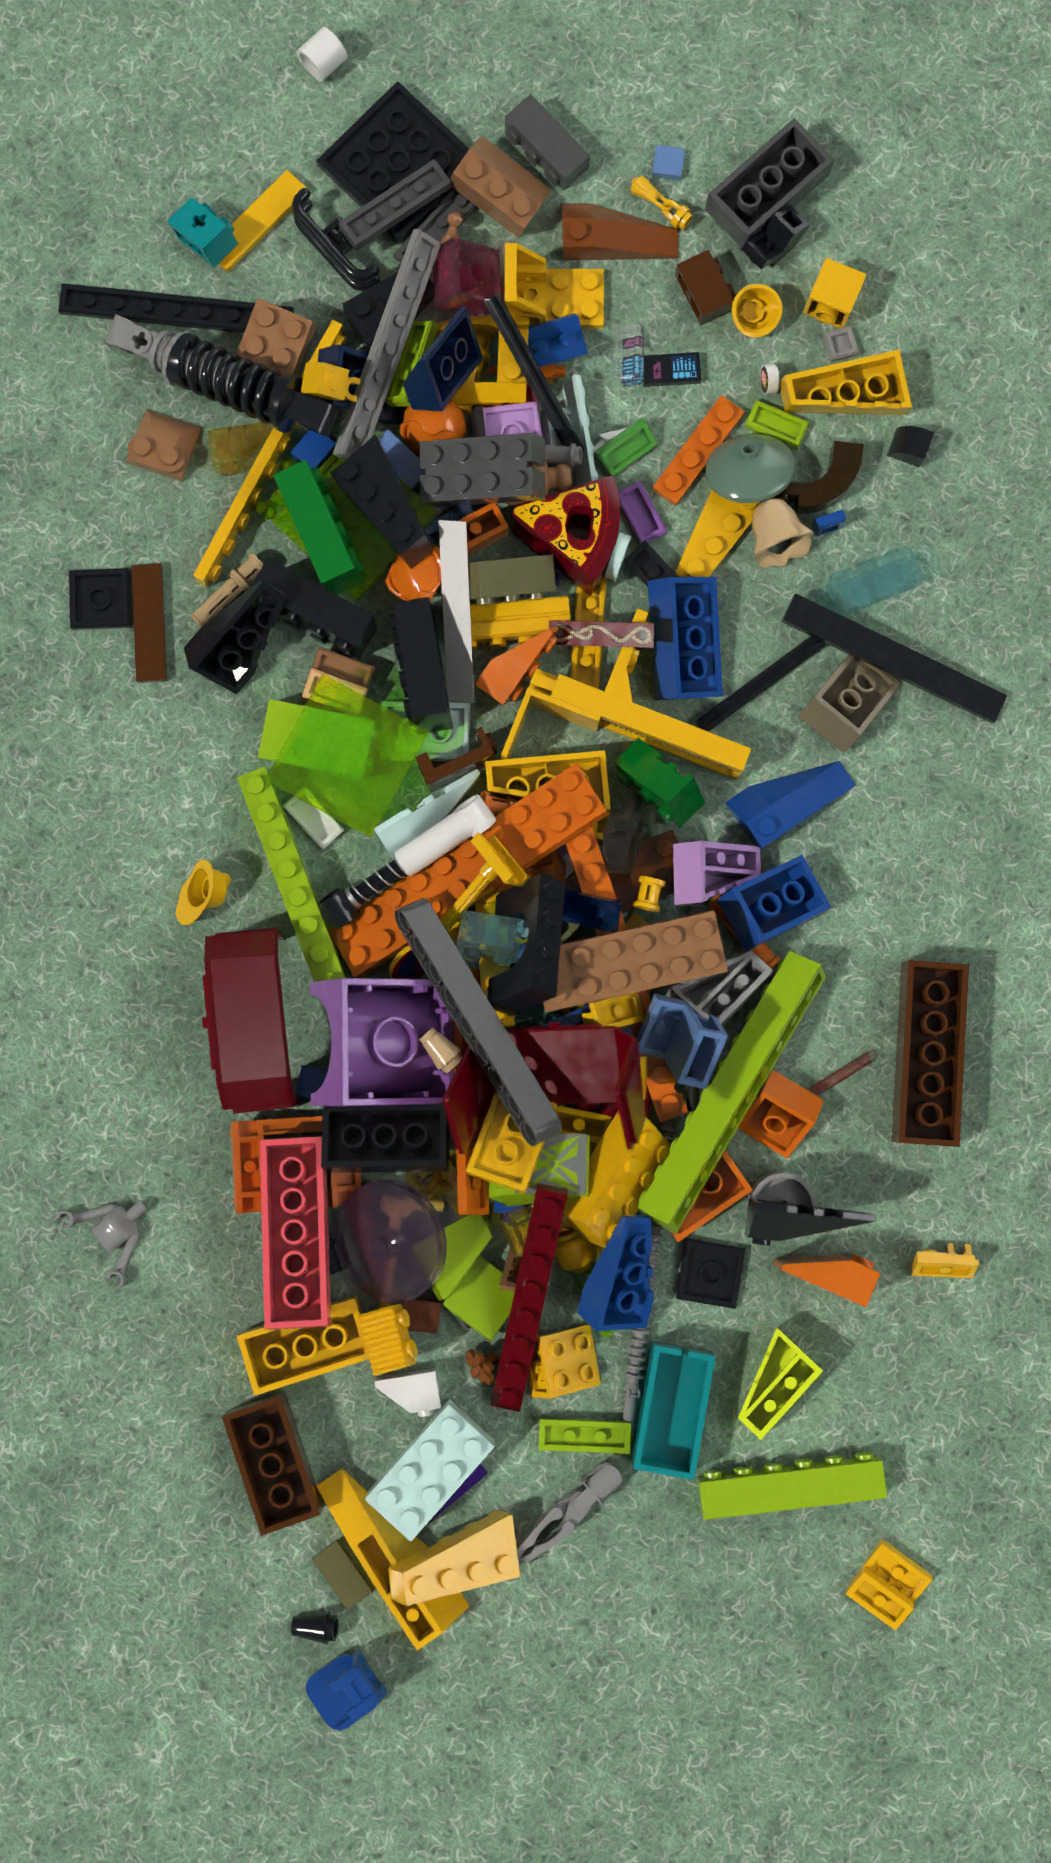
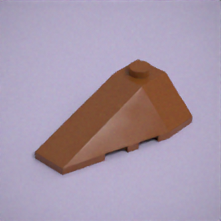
M561 203L563 261L678 259V229L592 203Z

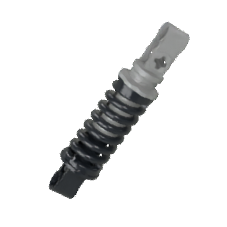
M115 314L105 343L112 347H117L126 351V353H132L148 360L153 370L163 374L167 384L179 386L184 390H191L196 395L205 396L210 401H218L222 406L231 407L236 412L245 413L251 418H258L262 423L272 424L277 431L282 433L290 431L298 423L313 432L328 437L339 412V408L330 403L300 393L303 378L290 374L281 376L278 369H268L265 364L260 362L254 364L251 358H241L237 352H227L225 347H215L210 341L204 340L201 342L198 336L187 330L177 334L164 330L158 334Z

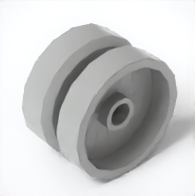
M781 1171L765 1173L754 1180L751 1185L753 1191L747 1194L745 1201L746 1212L749 1198L775 1202L784 1200V1203L818 1207L815 1193L806 1181L797 1175Z

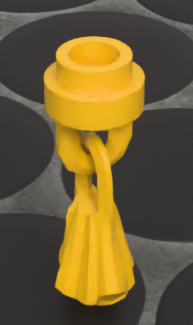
M643 175L632 180L630 189L632 194L650 201L662 209L664 216L671 221L670 225L675 229L685 230L693 219V215L690 213L691 209L686 205L680 206L674 200H667ZM660 199L663 201V204H660L657 200ZM672 207L677 210L674 216L668 212Z

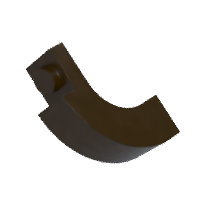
M834 441L830 449L828 471L822 478L811 483L791 482L784 491L773 498L784 500L788 505L791 502L795 503L794 511L796 514L816 513L832 506L845 495L856 478L862 462L864 444Z

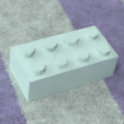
M449 1399L367 1491L365 1500L411 1542L495 1447V1440Z

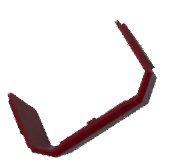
M277 928L222 932L205 936V975H202L206 1017H202L203 1029H208L211 1069L215 1070L216 1085L222 1110L233 1109V1114L299 1107V1102H302V1097H295L290 1073L278 957L279 940H285V935Z
M549 1022V1026L511 1028L510 1031H507L549 1102L555 1104L616 1102L627 1150H633L634 1144L639 1142L646 1119L639 1042L635 1037L616 1026H601V1024L561 1026L560 1022ZM467 1046L443 1097V1104L455 1148L458 1149L460 1155L466 1153L480 1119L487 1116L496 1092L469 1046Z

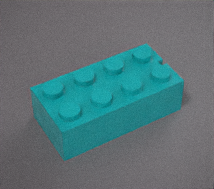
M652 1341L631 1460L633 1469L695 1480L716 1357L712 1351L685 1347L684 1352H682L679 1345Z

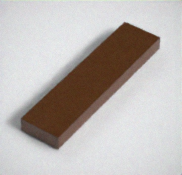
M161 563L131 565L136 681L138 683L167 681L163 567Z

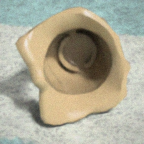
M771 498L760 503L754 510L752 529L756 542L754 548L755 560L760 568L766 569L772 566L785 567L789 559L804 557L809 553L812 544L811 537L814 532L800 522L796 512L784 500ZM791 538V546L782 554H775L768 550V548Z

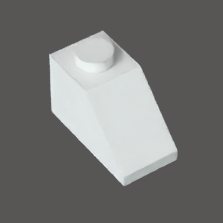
M436 1368L381 1376L375 1379V1387L409 1413L418 1412L419 1417L434 1415L436 1414V1409H441L442 1401Z

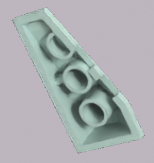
M478 769L446 786L442 790L443 795L440 797L434 794L424 798L417 805V810L414 812L407 808L374 828L378 838L393 860L395 851L454 812L481 779Z

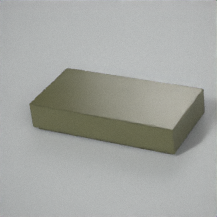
M338 1539L312 1557V1561L347 1610L373 1591Z

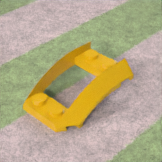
M492 316L470 317L475 333L499 332L497 382L464 383L451 400L456 402L458 406L526 403L527 380ZM512 316L528 345L529 317ZM451 320L436 323L439 327L435 339Z

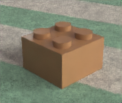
M257 298L237 353L241 358H251L254 364L260 362L265 364L268 369H278L281 375L290 374L298 376L317 325L311 320Z

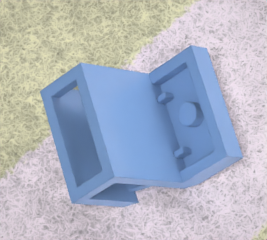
M654 994L636 1039L639 1042V1053L663 1058L677 1083L705 1089L728 1035L716 1017L710 1015L706 1019L696 1014L690 1004L683 1000ZM689 1070L694 1078L686 1077Z

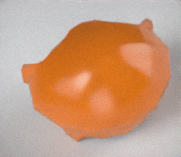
M450 400L442 412L415 410L409 406L405 410L403 423L400 425L402 438L419 459L420 441L464 438L467 433L464 413L456 402Z
M431 544L434 550L412 569L397 554L392 560L385 580L389 591L405 601L429 597L431 602L438 588L442 585L439 546Z

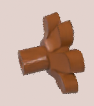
M474 1349L466 1351L465 1359L468 1365L473 1367L470 1369L472 1377L475 1379L479 1376V1380L484 1386L490 1385L494 1381L492 1375L493 1365L499 1361L496 1353L490 1352L484 1356L481 1351L476 1352Z

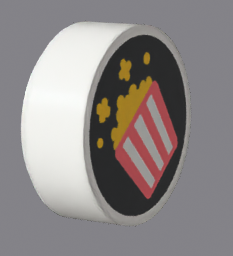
M775 364L762 365L760 378L763 394H776L780 384L778 368Z

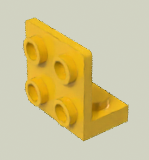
M582 1325L551 1334H537L528 1374L531 1397L552 1399L600 1385L601 1381L590 1325Z

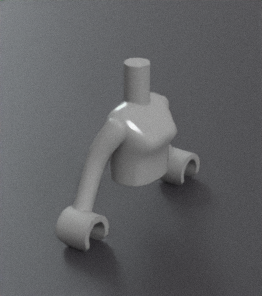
M139 1200L128 1211L121 1206L108 1204L78 1213H73L70 1210L59 1212L56 1215V1220L61 1218L63 1214H67L70 1217V1223L63 1229L72 1227L75 1222L105 1216L98 1224L91 1228V1231L109 1252H113L122 1243L127 1241L116 1270L106 1276V1280L110 1279L113 1275L120 1277L121 1282L114 1290L124 1286L126 1283L124 1272L139 1239V1228L135 1220L148 1209L146 1204Z

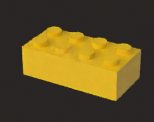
M617 1111L589 1158V1196L566 1200L563 1218L585 1240L603 1248L606 1247L621 1217L634 1216L638 1212L637 1207L639 1206L638 1202L642 1192L645 1189H649L655 1179L654 1174L660 1163L665 1162L670 1153L671 1144L648 1118L645 1119L638 1144H634L633 1150H627L619 1112Z
M358 1294L331 1303V1327L267 1330L264 1329L263 1324L241 1331L237 1335V1340L254 1396L368 1360V1351L364 1343L365 1339L361 1331L360 1320L358 1319L359 1315L363 1314Z

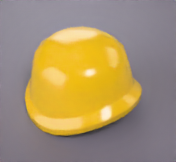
M751 284L745 286L736 294L732 303L731 310L734 324L747 337L759 338L769 334L778 325L782 316V302L779 295L767 285Z

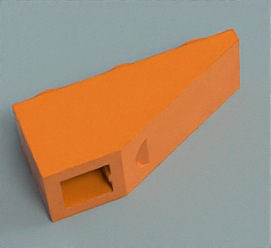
M555 626L490 660L475 685L502 705L507 704L511 700L516 702L525 689L522 684L527 676L532 678L536 668H540L541 663L538 660L544 652L549 654L558 642L555 636L559 629Z

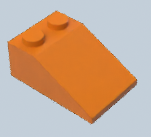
M726 1150L677 1233L671 1232L677 1242L753 1191Z
M853 1253L850 1259L843 1255L775 1259L773 1263L774 1266L782 1271L864 1307H867L881 1274L873 1269L875 1263Z

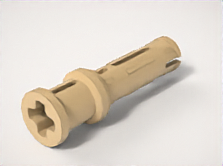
M250 552L248 554L249 558L237 570L232 569L229 574L230 578L199 608L190 614L200 627L221 612L242 591L246 592L250 589L264 565L254 553Z

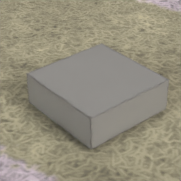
M852 326L823 333L822 337L830 363L859 355Z

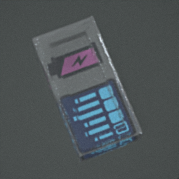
M642 324L614 328L613 385L615 387L644 384L645 327Z

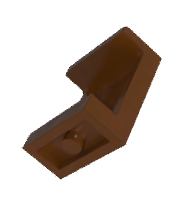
M482 727L476 729L477 740L481 747L436 768L433 767L427 752L417 756L418 767L430 793L455 782L476 769L479 771L485 768V761L495 760V754L498 752L492 734L490 732L485 734Z

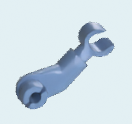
M471 505L457 506L456 512L450 511L425 525L423 528L430 543L435 545L432 535L439 533L438 520L458 521L473 513V507Z

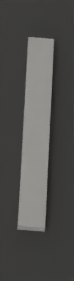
M413 229L361 373L360 385H357L354 395L358 396L357 402H351L333 451V455L344 461L372 438L441 246L440 242L420 229Z

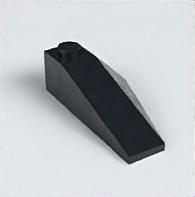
M263 579L258 581L204 624L186 644L184 651L189 669L237 694L255 674L258 667V658L261 651L265 650L267 645L266 639L271 627L275 626L286 599V594Z
M749 1198L745 1236L752 1238V1244L770 1246L771 1240L783 1241L876 1222V1215L865 1212Z

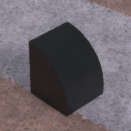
M915 426L898 427L886 456L920 467L926 457L935 432Z

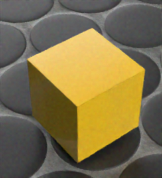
M826 257L803 313L816 318L822 323L843 328L867 274Z

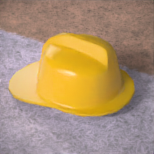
M201 859L196 863L191 875L181 888L175 911L177 920L181 925L188 926L193 924L204 910L214 909L222 905L231 882L230 875L212 868L208 860Z

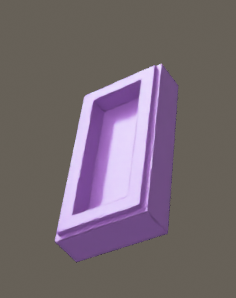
M641 480L618 491L620 508L639 544L645 540L649 543L667 534V530Z

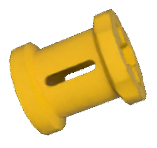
M639 876L638 881L641 885L637 901L633 902V907L651 912H659L658 901L661 888L665 887L666 882L657 878Z

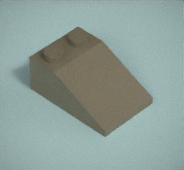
M848 654L798 716L841 752L845 753L865 731L901 682L894 676Z

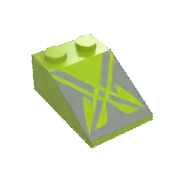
M557 1134L545 1140L526 1194L489 1182V1198L508 1207L532 1204L537 1183L568 1189L567 1199L589 1196L590 1136L587 1134Z

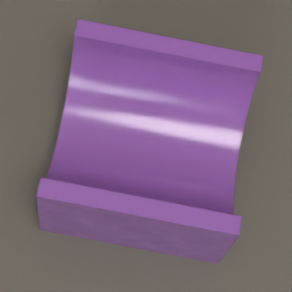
M339 978L310 982V995H315L323 1003L331 1029L329 1069L322 1086L316 1092L311 1093V1106L443 1104V1097L454 1075V1068L447 1074L442 1069L438 1070L419 1039L433 1027L454 1043V1020L430 980Z

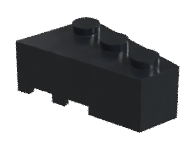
M398 272L342 304L347 321L367 353L371 349ZM430 278L414 320L435 298L434 285Z

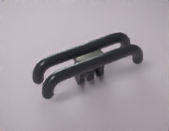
M300 189L292 202L294 220L299 231L354 290L364 292L381 282L378 276L380 269L377 265H370L362 270L357 269L345 256L354 247L339 229L338 222L343 220V218H337L322 230L307 214L313 206L312 201L309 200L311 195L309 189Z

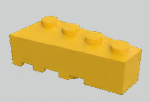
M899 349L784 375L779 384L785 412L905 415L912 408Z
M605 750L485 761L487 789L490 795L501 798L510 796L517 801L577 763L606 810L611 811Z
M501 1510L492 1511L487 1514V1517L464 1526L463 1530L451 1536L447 1535L438 1540V1543L427 1549H421L388 1567L392 1599L408 1606L520 1577L512 1514Z

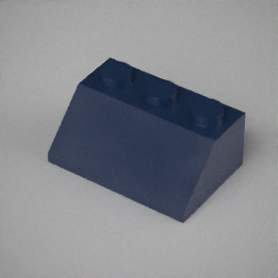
M467 307L459 309L423 354L403 383L412 409L442 412L483 359Z

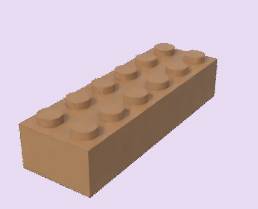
M705 911L561 944L557 996L543 1002L545 1013L728 972L715 911Z

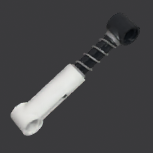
M474 795L459 805L452 814L395 851L393 861L390 863L385 862L384 867L378 871L374 870V873L368 878L362 877L363 881L356 886L351 885L347 889L342 887L334 889L318 902V906L333 926L338 929L349 923L359 914V908L362 907L365 900L371 901V897L374 894H381L383 888L388 885L393 886L394 881L399 877L405 878V874L412 877L471 836L474 837L477 832L483 833L496 822V818L479 795Z

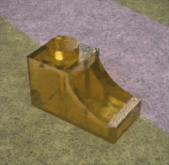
M260 422L207 430L212 465L216 473H221L223 476H232L238 474L240 469H245V461L248 455L256 447L264 444L270 434L267 424Z

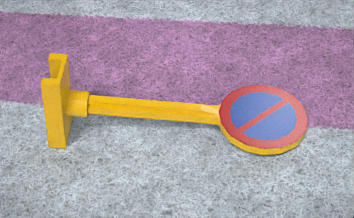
M477 832L470 841L486 862L480 868L478 876L441 918L440 921L447 932L485 887L498 876L505 884L521 887L530 878L494 835H491L487 840L482 833ZM409 945L395 956L388 971L392 979H417L425 973Z

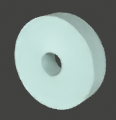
M620 532L604 578L616 582L632 536Z

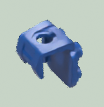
M357 1649L352 1654H340L314 1672L306 1683L307 1695L329 1727L338 1731L348 1728L371 1712L388 1692L367 1663L360 1649Z

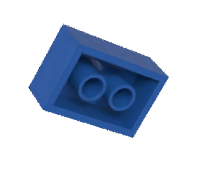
M803 855L732 888L717 899L745 952L816 918L831 908Z

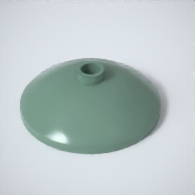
M756 433L742 434L724 441L710 454L706 463V477L713 491L725 499L739 503H756L775 497L788 487L795 472V461L790 449L776 438Z

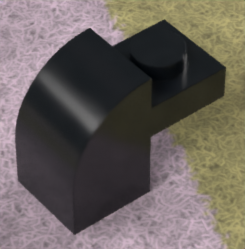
M789 204L774 213L764 230L748 239L741 250L761 270L768 265L772 268L795 247L810 224Z

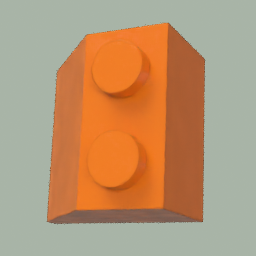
M772 1069L738 1129L783 1157L788 1158L815 1124L824 1100Z

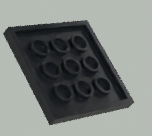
M397 81L316 162L317 166L362 207L433 159L436 160L450 179L469 148ZM451 187L386 232L400 244L454 188Z

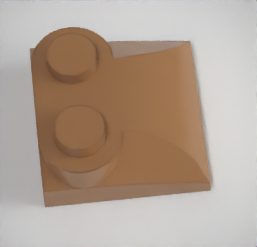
M146 409L136 435L129 441V454L126 462L127 464L183 482L202 427Z

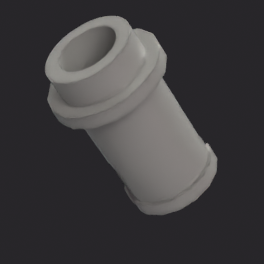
M571 443L570 446L545 445V460L547 464L565 463L569 464L571 468L581 465L582 447L577 446L576 443Z

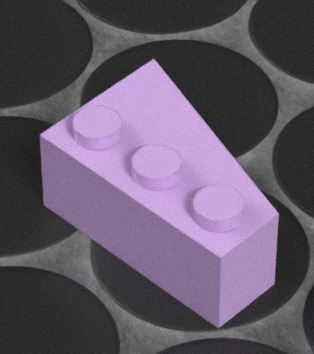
M709 841L673 844L674 905L707 901L708 898L714 895L725 893L726 890L761 875L760 847Z

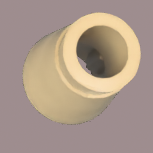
M433 1027L419 1039L437 1069H442L446 1074L460 1063L463 1057L460 1053L462 1049Z

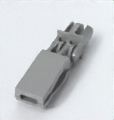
M606 1460L599 1463L586 1476H581L582 1487L573 1489L553 1502L516 1544L517 1554L525 1563L530 1562L572 1533L589 1512L594 1502L598 1501L601 1506L604 1505L603 1501L619 1488L622 1483L620 1469L614 1462ZM563 1517L560 1526L543 1538L537 1539L539 1533L547 1524Z

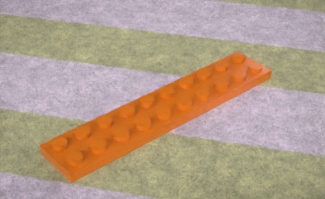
M575 763L495 816L496 822L482 834L487 840L491 835L496 836L521 868L526 870L609 815L580 766ZM472 836L412 877L407 875L371 899V901L362 905L359 908V914L346 925L338 929L333 925L329 927L330 934L354 978L364 977L409 945L396 923L394 915L396 909L425 898L441 920L478 876L480 868L485 864L486 860L470 842L473 839ZM498 876L494 881H491L471 905L503 885L502 879Z

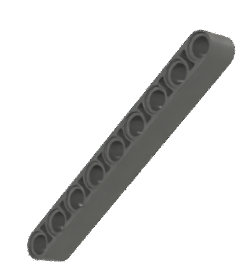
M421 898L396 909L394 915L400 931L525 1141L534 1147L561 1133L562 1125L558 1115L429 901Z

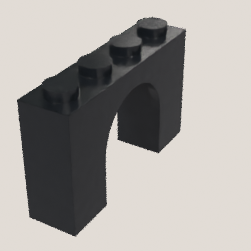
M539 873L529 878L522 887L514 886L496 895L494 923L511 930H521L529 927L525 949L517 963L509 970L489 978L487 999L495 1011L513 1016L557 996L565 882Z

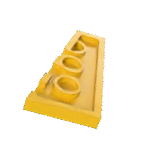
M712 489L675 573L679 577H710L751 525L754 510L763 501L756 503L734 502L721 497Z

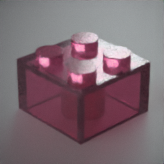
M454 237L442 243L433 266L435 308L457 313L461 307H467L470 316L489 315L490 312L484 303L485 299L495 293H499L502 297L499 249Z

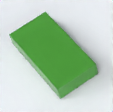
M640 418L594 453L608 476L613 475L614 477L658 445L646 420Z

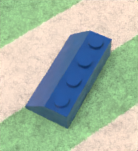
M668 577L648 581L650 623H654V648H651L654 701L722 697L717 577Z

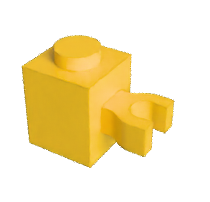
M325 362L306 363L300 393L323 400L357 402L358 396L351 395L348 388L350 384L360 385L361 379L348 377L350 370Z

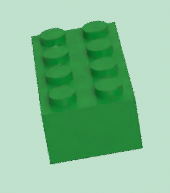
M305 459L273 474L324 588L338 595L364 583L361 573L365 572V568L353 547L349 548V546L353 545L352 539L341 520L337 521L342 517L335 502L332 501L329 493H327L330 490L317 466L311 468Z

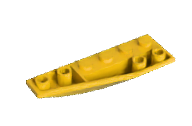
M343 1468L316 1486L364 1570L417 1651L441 1635L470 1607L462 1592L408 1606L393 1600L388 1567L421 1549L429 1547L417 1536L410 1542L365 1500L367 1490Z

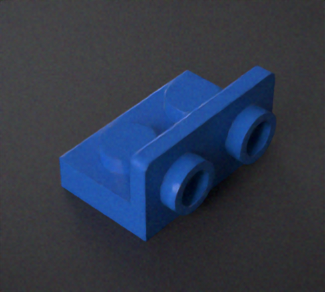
M577 314L529 326L528 347L539 367L588 354Z

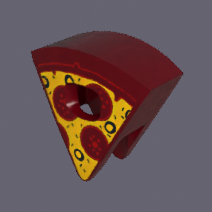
M613 475L546 495L545 500L527 501L513 508V517L517 521L512 524V534L538 555L553 554L554 568L559 569L562 572L561 574L590 596L600 586L605 577L619 531L620 499Z

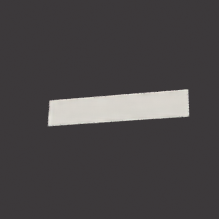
M438 520L447 694L450 700L474 703L466 522Z

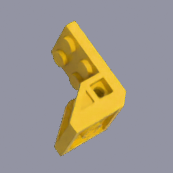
M505 243V304L512 316L529 317V326L577 314L581 329H603L604 269L546 268V258L518 243Z

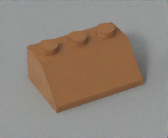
M482 135L468 150L450 178L452 188L517 237L521 236L552 191Z

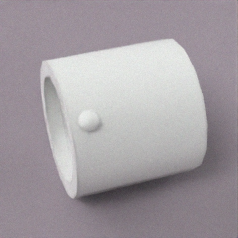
M322 27L296 51L304 68L318 82L326 79L348 58L342 43L326 27Z

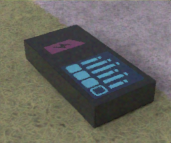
M699 352L643 355V387L701 384Z

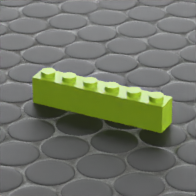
M865 1451L855 1453V1458L844 1460L842 1455H831L824 1458L825 1462L813 1463L812 1459H798L794 1461L793 1466L785 1467L782 1466L781 1462H771L764 1464V1469L752 1470V1466L735 1467L734 1473L722 1474V1471L719 1469L707 1470L703 1472L704 1476L697 1477L701 1515L704 1520L885 1499L887 1498L883 1461L878 1456H873V1452Z

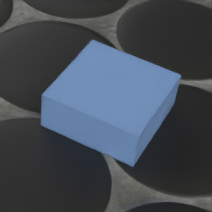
M656 145L652 177L680 180L685 149Z

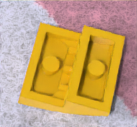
M881 1539L846 1589L845 1594L896 1631L914 1610L916 1599L932 1582V1574L884 1539Z

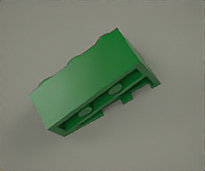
M638 737L613 762L618 771L616 777L625 787L629 788L632 785L637 790L636 795L647 806L651 803L658 808L656 810L657 814L666 823L669 824L673 821L681 828L705 804L699 787L693 776L688 773L683 777L676 771L679 767L671 761L668 764L661 758L662 755Z

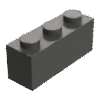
M531 94L505 116V135L513 145L519 144L525 150V156L534 166L539 164L543 168L546 179L553 186L558 184L565 190L589 169L590 155Z

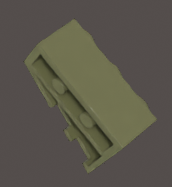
M553 554L468 562L470 599H476L477 605L495 603L494 597H502V602L519 601L520 594H527V599L545 598L544 592L556 591Z

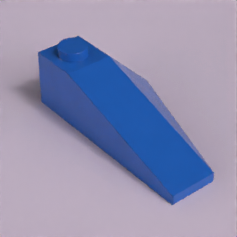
M837 761L749 786L725 802V804L753 845L760 847V850H762L856 785L841 763Z
M648 1215L621 1217L584 1285L577 1314L595 1331L647 1327L654 1301L653 1291L650 1289V1277H653V1268L649 1265V1253L652 1251L651 1218Z

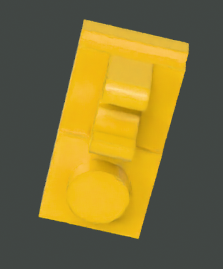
M638 992L589 1003L591 1012L581 1014L584 1025L601 1024V1026H616L620 1028L644 1020Z
M949 1243L945 1253L937 1252L933 1249L917 1251L912 1262V1276L973 1278L979 1266V1261L975 1259V1255H972L971 1245L965 1244L963 1254L958 1255L954 1251L953 1243Z

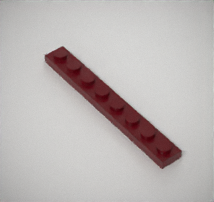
M537 1183L490 1406L521 1411L568 1189Z

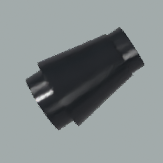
M330 1612L300 1617L294 1616L291 1624L292 1636L323 1644H328L329 1641L335 1642L339 1627L338 1616L331 1615Z

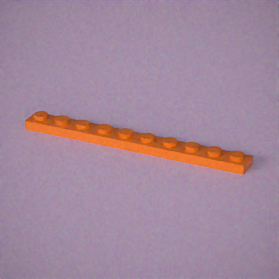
M591 826L565 844L596 936L626 930L627 928L593 827ZM647 990L638 992L644 1018L651 1003ZM643 1021L627 1025V1027H631L633 1037H637ZM640 1054V1056L647 1057V1087L659 1122L687 1114L688 1110L683 1095L674 1090L676 1080L665 1060L659 1057Z

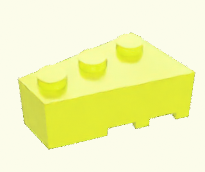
M777 1327L738 1415V1419L760 1440L823 1372L817 1364Z

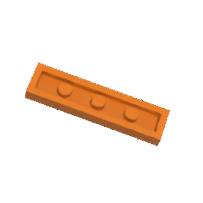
M721 395L654 484L652 490L676 506L705 468L710 454L725 441L743 417L745 411Z

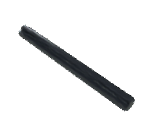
M495 293L485 299L484 303L562 446H570L571 443H576L577 446L582 447L583 453V445L501 295Z
M812 636L808 637L697 720L698 727L709 732L827 644Z

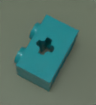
M193 197L167 220L176 237L213 268L238 245L237 240L232 234L234 228L231 223L223 216L219 219L207 203L204 202L201 205Z

